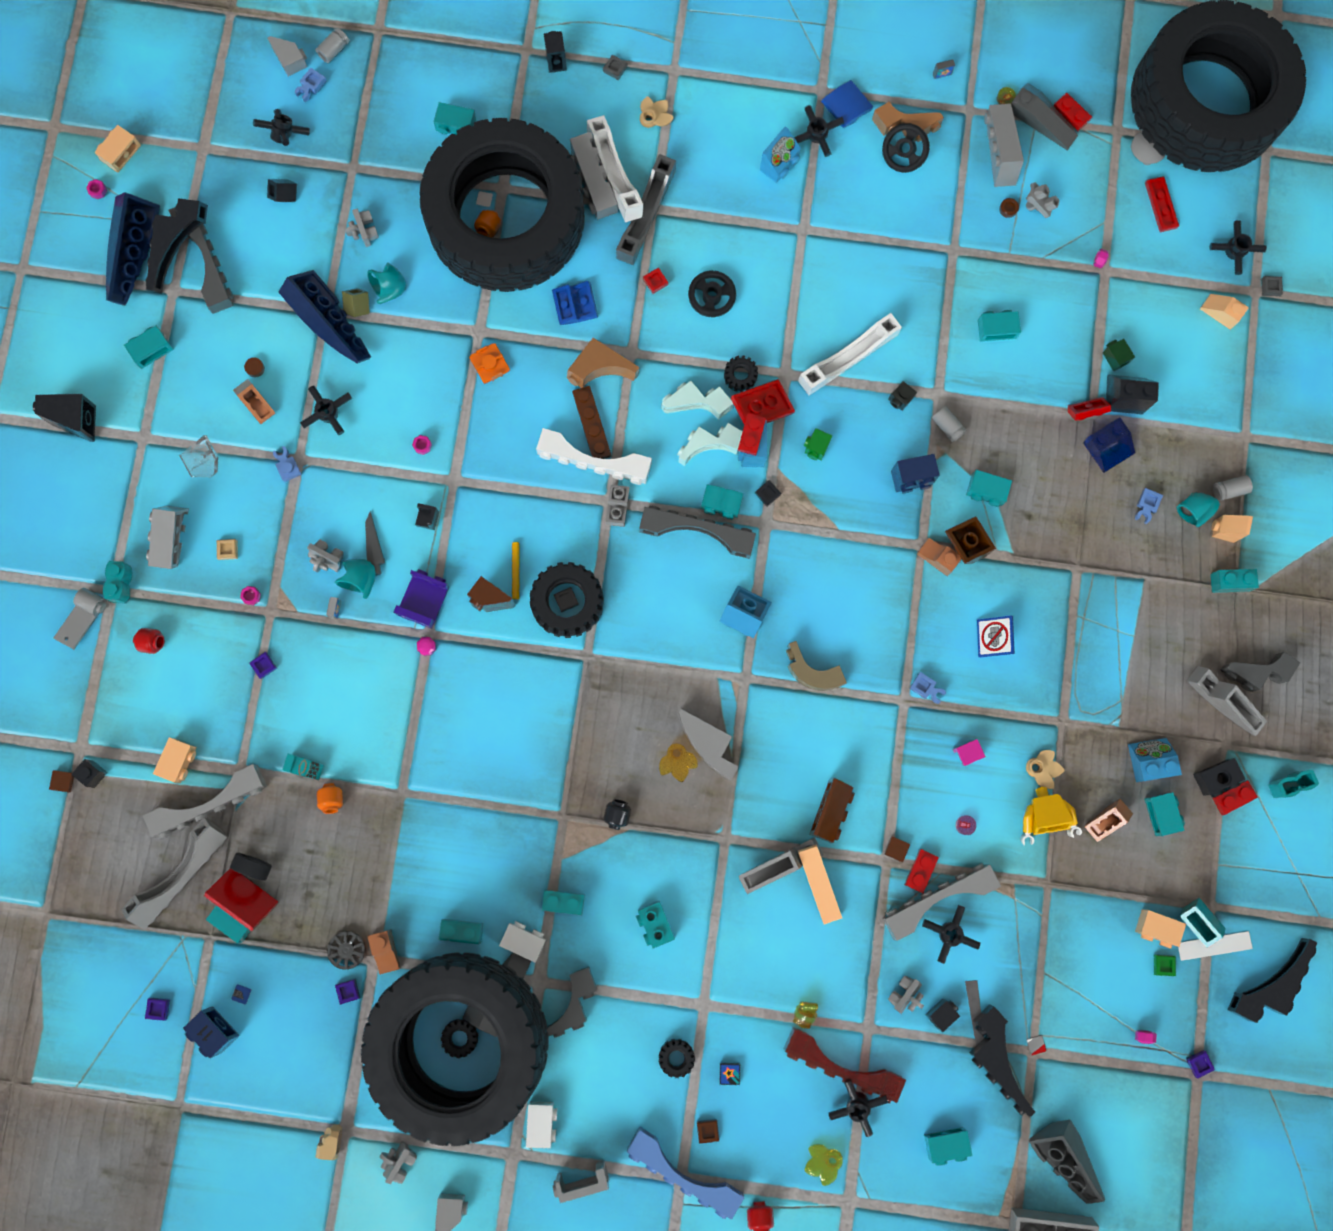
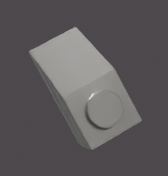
M272 36L268 37V41L288 77L307 68L305 63L307 57L302 48L298 49L294 42Z
M439 1195L435 1231H451L461 1222L463 1215H467L468 1202H464L465 1195Z

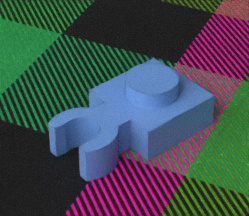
M310 67L300 80L302 86L295 89L296 96L299 97L301 93H305L302 98L304 102H307L310 98V93L316 94L326 82V78Z
M283 446L284 453L279 456L275 450L273 455L280 461L275 465L282 480L287 482L302 474L294 457L288 458L289 452Z
M1147 488L1143 489L1137 507L1141 508V510L1136 513L1135 520L1140 519L1141 515H1144L1146 518L1144 523H1149L1152 518L1151 513L1157 512L1163 495Z
M919 672L909 688L924 699L931 696L932 701L936 704L941 702L937 699L936 694H946L945 690L934 688L937 682Z

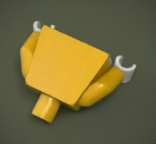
M1040 787L1035 790L1037 798L1032 799L1023 817V832L1025 834L1020 839L1023 845H1025V838L1030 837L1031 845L1034 843V838L1031 836L1032 832L1033 835L1067 830L1068 836L1074 838L1073 831L1075 829L1077 835L1082 834L1081 828L1076 826L1078 821L1073 806L1062 799L1059 794L1049 795L1047 787Z

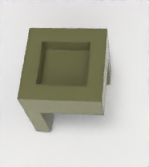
M359 288L342 291L343 310L347 315L358 317L370 313L367 291Z

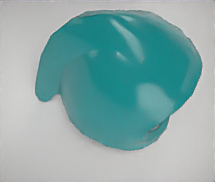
M386 263L383 272L372 269L368 270L369 282L375 293L380 297L377 300L378 304L393 300L405 291V278L392 264Z
M1194 492L1176 508L1178 514L1186 522L1200 527L1217 512L1220 503L1217 498L1211 495ZM1181 507L1187 508L1193 515H1185L1181 511Z
M364 559L343 561L346 573L343 577L336 579L335 584L347 590L362 592L363 598L367 599L375 581V567L370 561Z

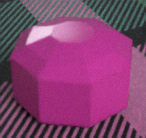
M97 179L89 181L86 187L88 194L95 199L103 198L107 193L105 184Z
M1102 248L1099 249L1093 262L1095 267L1101 269L1106 264L1109 257L1108 251Z
M419 435L414 438L412 446L416 453L425 455L430 452L432 444L427 436Z
M252 586L242 589L240 595L245 604L253 606L260 601L261 597L258 589Z
M422 637L417 642V650L423 656H431L436 651V643L430 637Z
M1136 1031L1135 1039L1143 1044L1156 1043L1157 1034L1155 1032Z

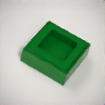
M1154 955V975L1176 976V956Z

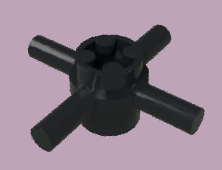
M808 105L804 108L810 121L807 132L794 138L797 143L808 139L813 143H819L824 156L828 157L832 153L825 139L828 136L829 130L844 124L843 117L826 123L823 118L815 117L811 105ZM815 128H818V133L814 131Z
M280 109L274 110L275 116L271 122L253 119L254 127L271 129L270 138L284 146L289 145V135L292 133L310 134V128L292 125V119L283 115Z
M1237 220L1233 222L1234 237L1228 243H1210L1209 249L1225 251L1226 255L1234 260L1235 275H1241L1243 273L1242 258L1248 252L1265 253L1267 246L1252 245V239L1246 234H1241V221Z
M314 385L309 387L308 390L316 401L315 413L300 422L303 428L308 427L317 420H321L325 423H330L338 435L343 434L344 430L337 421L338 407L352 399L350 394L346 393L332 401L330 399H323ZM328 409L329 413L326 414L323 410Z
M958 905L952 922L941 926L924 919L922 923L923 927L939 933L940 940L944 943L937 959L940 963L945 964L950 948L960 943L977 950L980 948L981 942L964 936L963 929L959 926L965 911L963 906ZM956 930L954 939L949 940L950 936L946 934L947 931Z
M846 1079L844 1084L849 1094L846 1107L829 1112L830 1120H835L849 1115L853 1121L861 1123L865 1136L870 1137L873 1135L867 1118L870 1115L871 1108L889 1103L888 1098L884 1095L868 1100L866 1094L859 1091L856 1092L851 1079Z

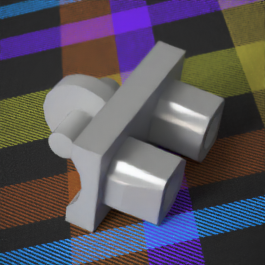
M1036 182L1030 184L1031 191L1026 197V208L1030 211L1036 209L1045 218L1050 217L1052 210L1058 208L1059 199L1056 196L1048 197L1050 191L1046 184L1038 186Z
M354 209L352 211L357 225L350 221L346 234L347 236H353L354 240H358V234H361L365 246H371L370 241L379 238L375 226L366 229L364 225L373 222L370 211L359 213L358 209Z
M321 539L314 545L309 544L307 547L309 550L308 557L311 558L310 563L314 564L313 571L319 572L321 569L327 571L330 568L338 573L341 569L340 562L343 559V551L334 548L331 554L326 552L328 544Z
M904 976L899 983L900 986L907 990L903 997L893 991L888 998L900 1014L903 1013L910 1001L912 1003L908 1009L912 1012L916 1006L921 1009L924 1007L920 1003L924 995L919 992L914 998L922 984L917 979L913 980L907 976Z
M402 1141L397 1151L391 1148L389 1153H381L380 1158L383 1160V1163L380 1167L385 1170L383 1176L386 1178L385 1182L390 1185L392 1181L402 1184L407 1175V1172L401 1169L402 1164L406 1163L412 1166L416 1161V1153L409 1149L407 1143Z

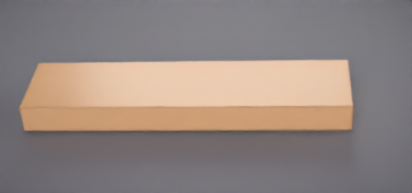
M817 844L798 850L823 924L842 919Z

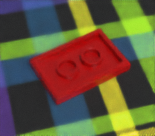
M779 379L737 393L731 397L744 425L748 413L765 417L767 423H770L795 412Z
M231 868L204 894V897L250 931H253L279 902L245 876Z

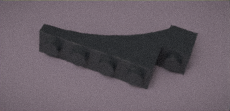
M178 198V203L175 207L176 217L155 215L152 222L153 234L150 240L151 250L148 259V275L145 279L146 290L162 294L168 268L180 245L202 223L206 224L207 204L200 201Z
M1301 938L1292 956L1276 974L1255 988L1242 993L1235 992L1227 1010L1254 1023H1258V1020L1263 1017L1264 1007L1287 1016L1293 1009L1295 996L1301 990L1303 976L1308 973V964L1316 954L1317 942Z
M989 1004L973 1020L977 1025L975 1027L976 1031L982 1037L985 1035L986 1037L969 1052L973 1056L971 1061L979 1069L983 1067L987 1072L985 1075L993 1085L997 1083L1001 1087L999 1092L1007 1100L1011 1098L1015 1103L1013 1107L1021 1116L1025 1114L1031 1117L1035 1110L1020 1091L1008 1061L1005 1040V1024L1008 1021L994 1006Z

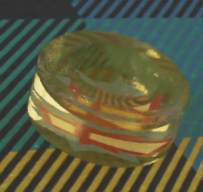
M1009 87L1000 89L997 95V102L999 104H1011L1016 97L1015 91Z

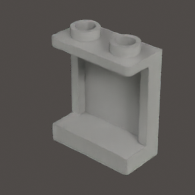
M605 1160L596 1163V1176L564 1184L562 1173H558L553 1185L555 1198L559 1197L560 1203L608 1190L610 1180Z

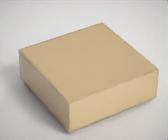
M217 540V559H238V540Z

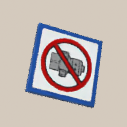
M1012 615L977 620L979 658L1015 654Z

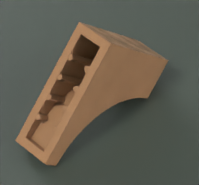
M592 338L568 369L567 379L574 386L578 385L581 388L591 380L605 375L623 376L634 381L638 376L640 367L595 338Z

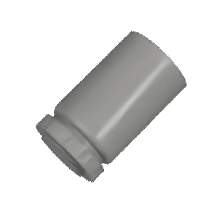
M335 28L334 32L315 51L323 61L329 63L350 40L341 29Z
M947 406L932 417L946 436L951 438L952 443L961 438L967 431Z
M1244 475L1215 483L1213 485V492L1218 501H1223L1252 492L1253 486L1251 479Z

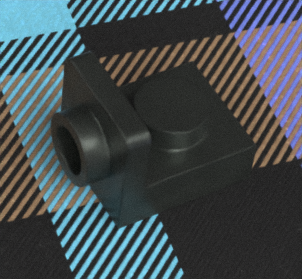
M902 381L896 390L891 393L888 400L894 408L903 411L917 392Z

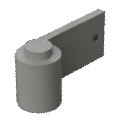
M81 588L74 597V609L53 638L75 650L97 616L105 610L106 600L86 588Z

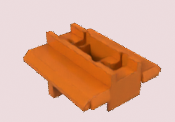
M495 343L477 350L469 357L484 384L494 381L510 371Z

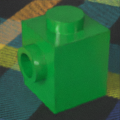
M815 428L812 437L807 436L803 445L807 447L805 454L810 459L822 460L832 435Z

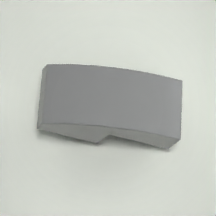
M611 485L606 525L625 526L629 487Z

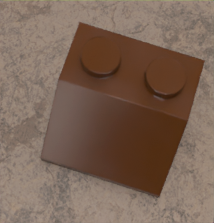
M976 516L945 531L964 564H973L987 557L996 549Z
M480 576L467 594L470 598L469 602L478 611L483 609L486 612L515 607V603L510 596L482 576Z

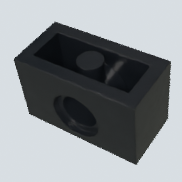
M562 31L544 33L549 73L567 71Z
M1235 758L1226 759L1193 774L1203 796L1211 795V797L1221 795L1223 793L1222 790L1225 788H1229V790L1240 786L1239 782L1245 780ZM1218 774L1223 778L1222 783H1219L1217 780Z

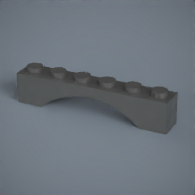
M661 154L658 155L641 199L643 203L642 218L632 220L623 233L616 249V259L634 265L674 176L676 160Z
M175 208L169 209L171 217H176ZM202 223L188 238L196 243L202 252L205 262V278L201 292L208 309L214 314L234 306L231 300L234 296L230 288H226L225 283L227 279L223 271H219L218 267L221 264L217 256H213L212 250H214L210 239L207 240L205 235L208 232Z
M656 506L644 507L639 527L640 533L658 537L676 530L698 531L718 540L731 555L750 559L756 535L751 529L741 528L740 530L727 523L719 525L715 524L714 520L704 519L703 521L689 514L682 516L673 510L665 512Z

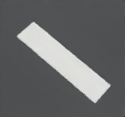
M1249 931L1224 935L1221 940L1208 948L1200 939L1181 942L1180 947H1178L1181 961L1253 949Z

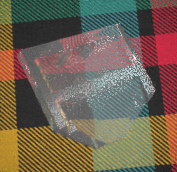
M203 435L179 455L191 477L210 478L218 472V455L207 435Z

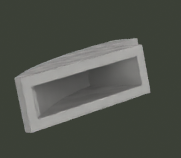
M1198 666L1187 681L1204 699L1253 736H1256L1266 724L1265 718L1236 685L1219 681L1210 669Z
M680 709L679 718L684 732L697 754L715 772L731 781L739 766L722 758V755L732 736Z
M815 837L739 875L738 877L746 893L749 894L803 867L798 850L817 844L820 856L822 857L824 854Z

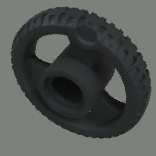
M911 123L899 124L893 127L884 139L882 146L884 160L895 171L902 173L912 172L921 167L926 161L930 150L929 139L925 131L919 126ZM906 130V138L898 140L895 146L890 144L892 138L898 132ZM918 135L923 143L921 156L915 154L917 146L913 141ZM905 143L910 145L907 153L902 151V146ZM897 154L900 157L908 158L909 166L896 164L892 160V156Z
M713 270L705 271L698 274L691 282L688 297L691 306L697 313L705 317H719L726 314L733 307L736 299V288L733 281L724 273ZM716 278L725 284L721 287L717 282L706 283L705 279ZM695 289L703 291L704 306L699 305L697 302ZM712 291L715 292L717 295L710 296L708 295V293ZM722 295L730 296L726 305L720 309H715L714 306L720 302Z

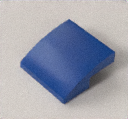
M852 80L836 88L821 101L835 119L843 117L844 124L841 125L843 128L855 123L858 117L870 112L873 108V105Z
M589 281L574 286L567 284L552 289L560 325L583 322L598 317Z

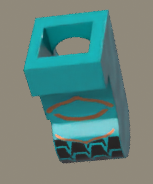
M288 753L282 770L319 780L324 765Z

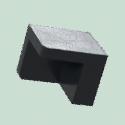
M268 179L267 198L275 202L296 201L297 183L287 179Z
M418 503L417 508L419 512L415 525L435 530L439 511L436 507Z

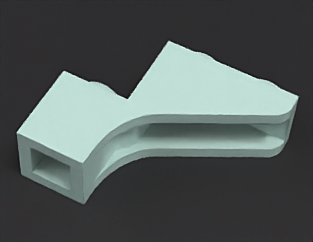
M690 381L687 384L685 382L682 383L673 395L668 394L662 400L661 409L665 413L705 409L719 420L733 409L734 404L720 386L717 389L712 388L705 395L706 397H704L693 382Z

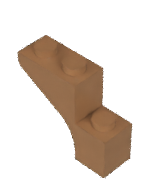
M889 101L874 111L872 120L883 136L887 135L893 127L903 123L915 124L922 128L927 135L941 128L944 117L939 112L902 113ZM903 130L902 133L906 137L907 132L906 130ZM916 136L913 141L920 142V136Z

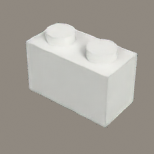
M517 921L514 924L509 923L499 946L536 963L547 940L543 937L544 934L535 929L530 932L525 929L526 925Z
M529 1102L526 1148H551L552 1142H556V1129H553V1121H557V1108H554V1102Z

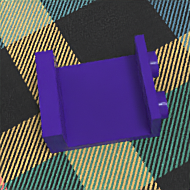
M418 569L416 572L411 570L412 578L400 606L396 605L394 613L399 617L432 629L449 586L445 583L446 580L441 577L435 576V578H431L425 571Z

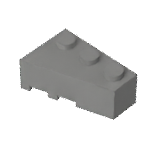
M162 506L152 509L149 516L151 530L148 533L150 546L146 554L148 566L167 569L178 567L182 543L179 542L181 531L185 532L186 526L182 525L184 514H188V508Z

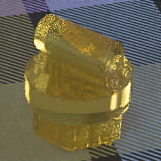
M801 1001L795 1008L793 1022L801 1028L810 1029L812 1023L817 1018L818 1004Z

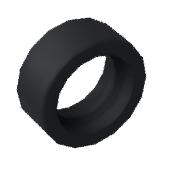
M236 853L230 865L232 870L262 881H266L272 867L271 864L243 853Z

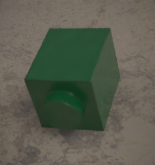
M1116 339L1106 345L1107 348L1103 352L1113 371L1129 364L1135 358L1125 339L1118 342Z

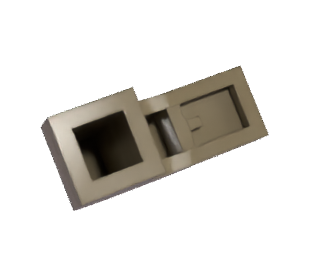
M796 641L788 644L786 653L789 660L794 662L788 665V669L799 683L818 691L833 690L847 684L840 665L825 671L815 670L804 661Z

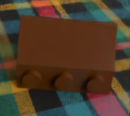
M836 778L828 781L809 835L829 843H834V840L838 841L841 834L839 826L841 821L845 822L848 814L846 807L848 803H852L855 795L852 792L854 787Z

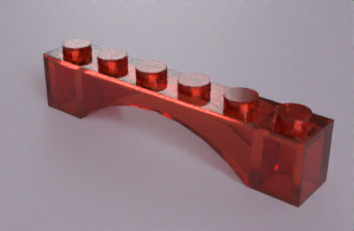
M792 1027L784 1046L787 1057L798 1061L800 1058L806 1061V1066L815 1070L817 1067L824 1069L823 1073L832 1078H835L836 1075L843 1078V1083L846 1079H851L853 1085L861 1086L860 1090L869 1095H872L873 1092L880 1095V1097L886 1095L889 1104L891 1101L898 1102L906 1079L886 1069L859 1072L843 1068L823 1054L812 1035L795 1027Z

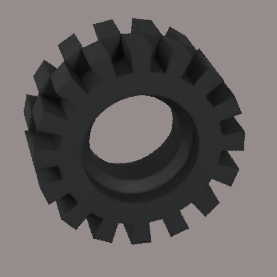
M743 355L742 358H739V356H735V359L731 358L730 362H727L724 371L726 385L729 384V388H734L736 392L737 390L743 392L745 389L749 390L750 387L752 388L758 377L756 363L754 361L751 362L750 357L745 359ZM737 368H744L748 372V377L744 380H738L734 376V371Z
M456 1019L450 1022L441 1033L440 1041H442V1048L444 1047L445 1049L444 1052L446 1054L449 1053L451 1057H466L475 1049L478 1043L479 1035L476 1031L477 1028L464 1019ZM460 1030L466 1033L467 1042L465 1045L456 1046L453 1043L452 1035L454 1032Z
M671 1039V1041H667L661 1047L659 1065L669 1077H685L694 1067V1052L686 1041ZM673 1051H681L684 1054L685 1060L682 1065L673 1066L669 1062V1055Z

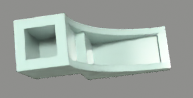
M728 423L725 428L723 426L720 428L716 437L698 427L696 431L693 430L687 439L689 442L686 447L683 445L677 454L679 456L678 462L685 466L697 454L714 449L729 451L737 455L742 431Z

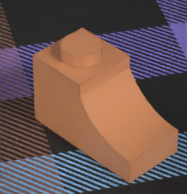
M249 379L233 390L260 424L275 414V411Z
M930 538L927 539L917 555L946 576L961 561V557L953 549L940 545Z
M1118 799L1088 822L1085 828L1098 842L1127 824L1133 813L1121 799Z
M387 930L368 936L371 953L377 963L379 974L401 969L392 931Z

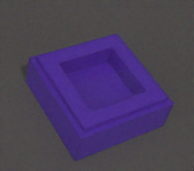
M267 652L249 662L259 679L264 678L277 669Z
M356 979L335 985L340 1005L360 999Z
M148 998L145 1019L166 1021L170 999Z
M1204 1050L1186 1059L1195 1078H1200L1215 1070L1207 1052Z

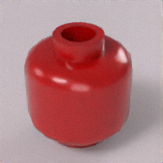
M141 628L133 637L136 650L142 653L156 654L163 648L165 642L162 633L157 629Z
M753 1202V1207L747 1209L748 1228L753 1231H770L774 1227L773 1208L765 1206V1202Z

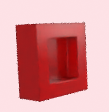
M659 267L643 276V280L652 294L668 286V281Z

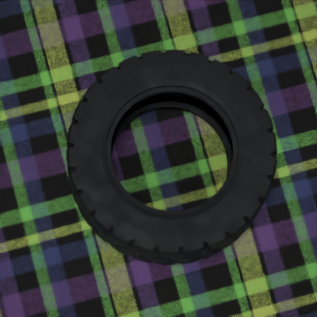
M1215 0L1202 2L1173 16L1161 28L1138 64L1133 76L1131 107L1139 130L1143 129L1142 135L1149 143L1153 142V147L1162 156L1167 155L1169 161L1177 165L1183 163L1184 168L1195 171L1200 169L1201 172L1229 171L1244 166L1260 157L1293 121L1303 102L1306 89V67L1304 60H1302L1300 48L1297 43L1293 44L1294 38L1287 29L1283 30V25L1274 17L1268 18V13L1259 8L1253 10L1249 4L1241 2L1234 4V1L1219 0L1217 3ZM1194 61H1210L1230 69L1240 78L1247 89L1250 99V112L1237 115L1223 114L1202 105L1191 94L1185 83L1183 65Z
M492 118V122H489L488 119L474 122L472 127L468 124L458 129L456 135L452 133L441 143L442 147L438 146L433 152L430 161H428L424 169L420 184V209L431 244L438 257L453 274L461 279L463 278L469 284L477 287L480 285L481 288L496 291L499 289L500 292H512L518 288L520 291L533 287V284L539 285L550 279V276H554L564 267V263L567 264L572 258L575 249L580 243L584 229L585 216L582 182L575 161L571 158L568 150L547 131L544 133L542 128L532 123L527 125L522 120L511 118L508 121L507 118ZM498 175H514L525 178L538 186L548 200L545 211L539 221L526 232L510 238H491L481 235L469 228L460 218L463 202L469 192L480 182Z
M449 953L443 956H436L415 966L398 978L382 993L378 1002L373 1006L368 1016L369 1022L365 1024L362 1042H364L361 1045V1062L364 1063L362 1067L366 1084L370 1086L368 1091L374 1103L380 1105L378 1109L388 1120L394 1121L393 1125L405 1134L409 1132L411 1133L410 1136L423 1142L430 1141V1144L448 1146L449 1144L451 1146H463L470 1144V1142L476 1143L504 1129L509 1122H512L533 1094L540 1082L547 1062L549 1045L548 1033L546 1032L547 1023L544 1012L540 1010L541 1005L535 993H531V988L522 977L518 978L516 976L517 973L505 964H499L500 962L493 958L481 957L480 954ZM437 1002H459L473 1007L488 1019L498 1036L501 1049L499 1072L492 1083L473 1091H454L440 1086L426 1075L418 1063L413 1045L415 1024L424 1007Z

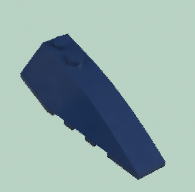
M126 192L115 197L106 264V301L126 306L135 286L136 278L140 275L141 267L148 257L147 253L150 249V240L153 234L152 222L155 215H159L160 205Z
M314 270L286 278L278 293L315 334L355 363L371 358L361 338L355 335L353 324L348 323L346 312L338 306L339 300Z

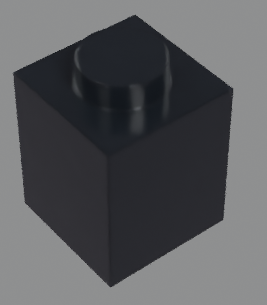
M84 759L71 775L85 787L95 788L108 772L93 760Z
M944 999L926 1014L928 1019L941 1032H944L960 1017L956 1012L958 1007L951 1000L948 1002Z

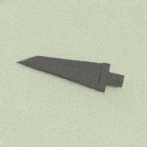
M370 511L365 522L367 560L375 567L376 575H380V565L385 563V558L382 554Z

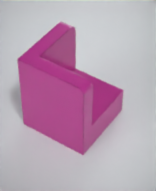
M978 739L953 749L954 753H958L964 766L986 757Z

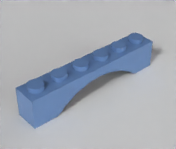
M639 1127L627 1147L629 1158L637 1163L639 1161L646 1164V1168L654 1174L660 1173L664 1176L663 1179L671 1185L677 1184L681 1187L680 1190L687 1196L691 1197V1195H694L704 1207L708 1208L711 1206L716 1210L715 1213L723 1219L728 1217L732 1220L744 1200V1194L727 1182L704 1183L683 1175L665 1157L657 1137Z

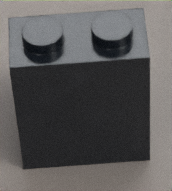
M1107 375L1106 401L1111 405V412L1143 415L1158 401L1159 382L1140 377Z
M83 394L35 395L33 411L36 415L52 426L90 442H95L96 405Z

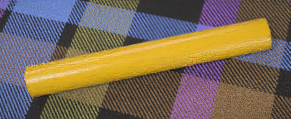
M512 542L513 600L520 599L519 542Z

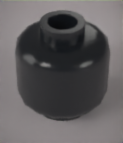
M613 799L612 802L606 805L604 821L609 824V828L620 830L621 827L628 825L631 808L627 805L626 801Z

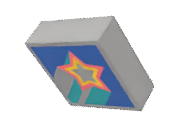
M331 597L329 600L326 615L331 619H338L342 602L338 598Z

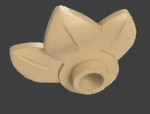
M647 96L641 102L640 108L642 113L640 115V123L644 127L651 128L655 125L663 127L673 121L674 117L667 113V100L653 103Z
M1052 750L1041 751L1036 758H1032L1026 763L1027 773L1035 777L1039 786L1047 787V789H1054L1052 778L1061 775L1065 771L1059 763L1053 761L1055 752ZM1033 764L1038 766L1037 771L1032 769Z

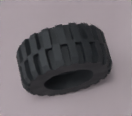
M560 562L554 567L550 565L544 573L541 571L538 574L539 578L534 580L533 588L530 590V608L537 623L546 632L552 633L556 637L565 636V638H571V636L575 635L578 637L583 632L590 631L591 627L597 624L599 616L602 615L604 598L600 582L590 570H586L585 566L580 564L577 566L573 562H568V564ZM570 583L577 585L585 595L584 607L575 616L560 617L549 606L550 593L561 584Z

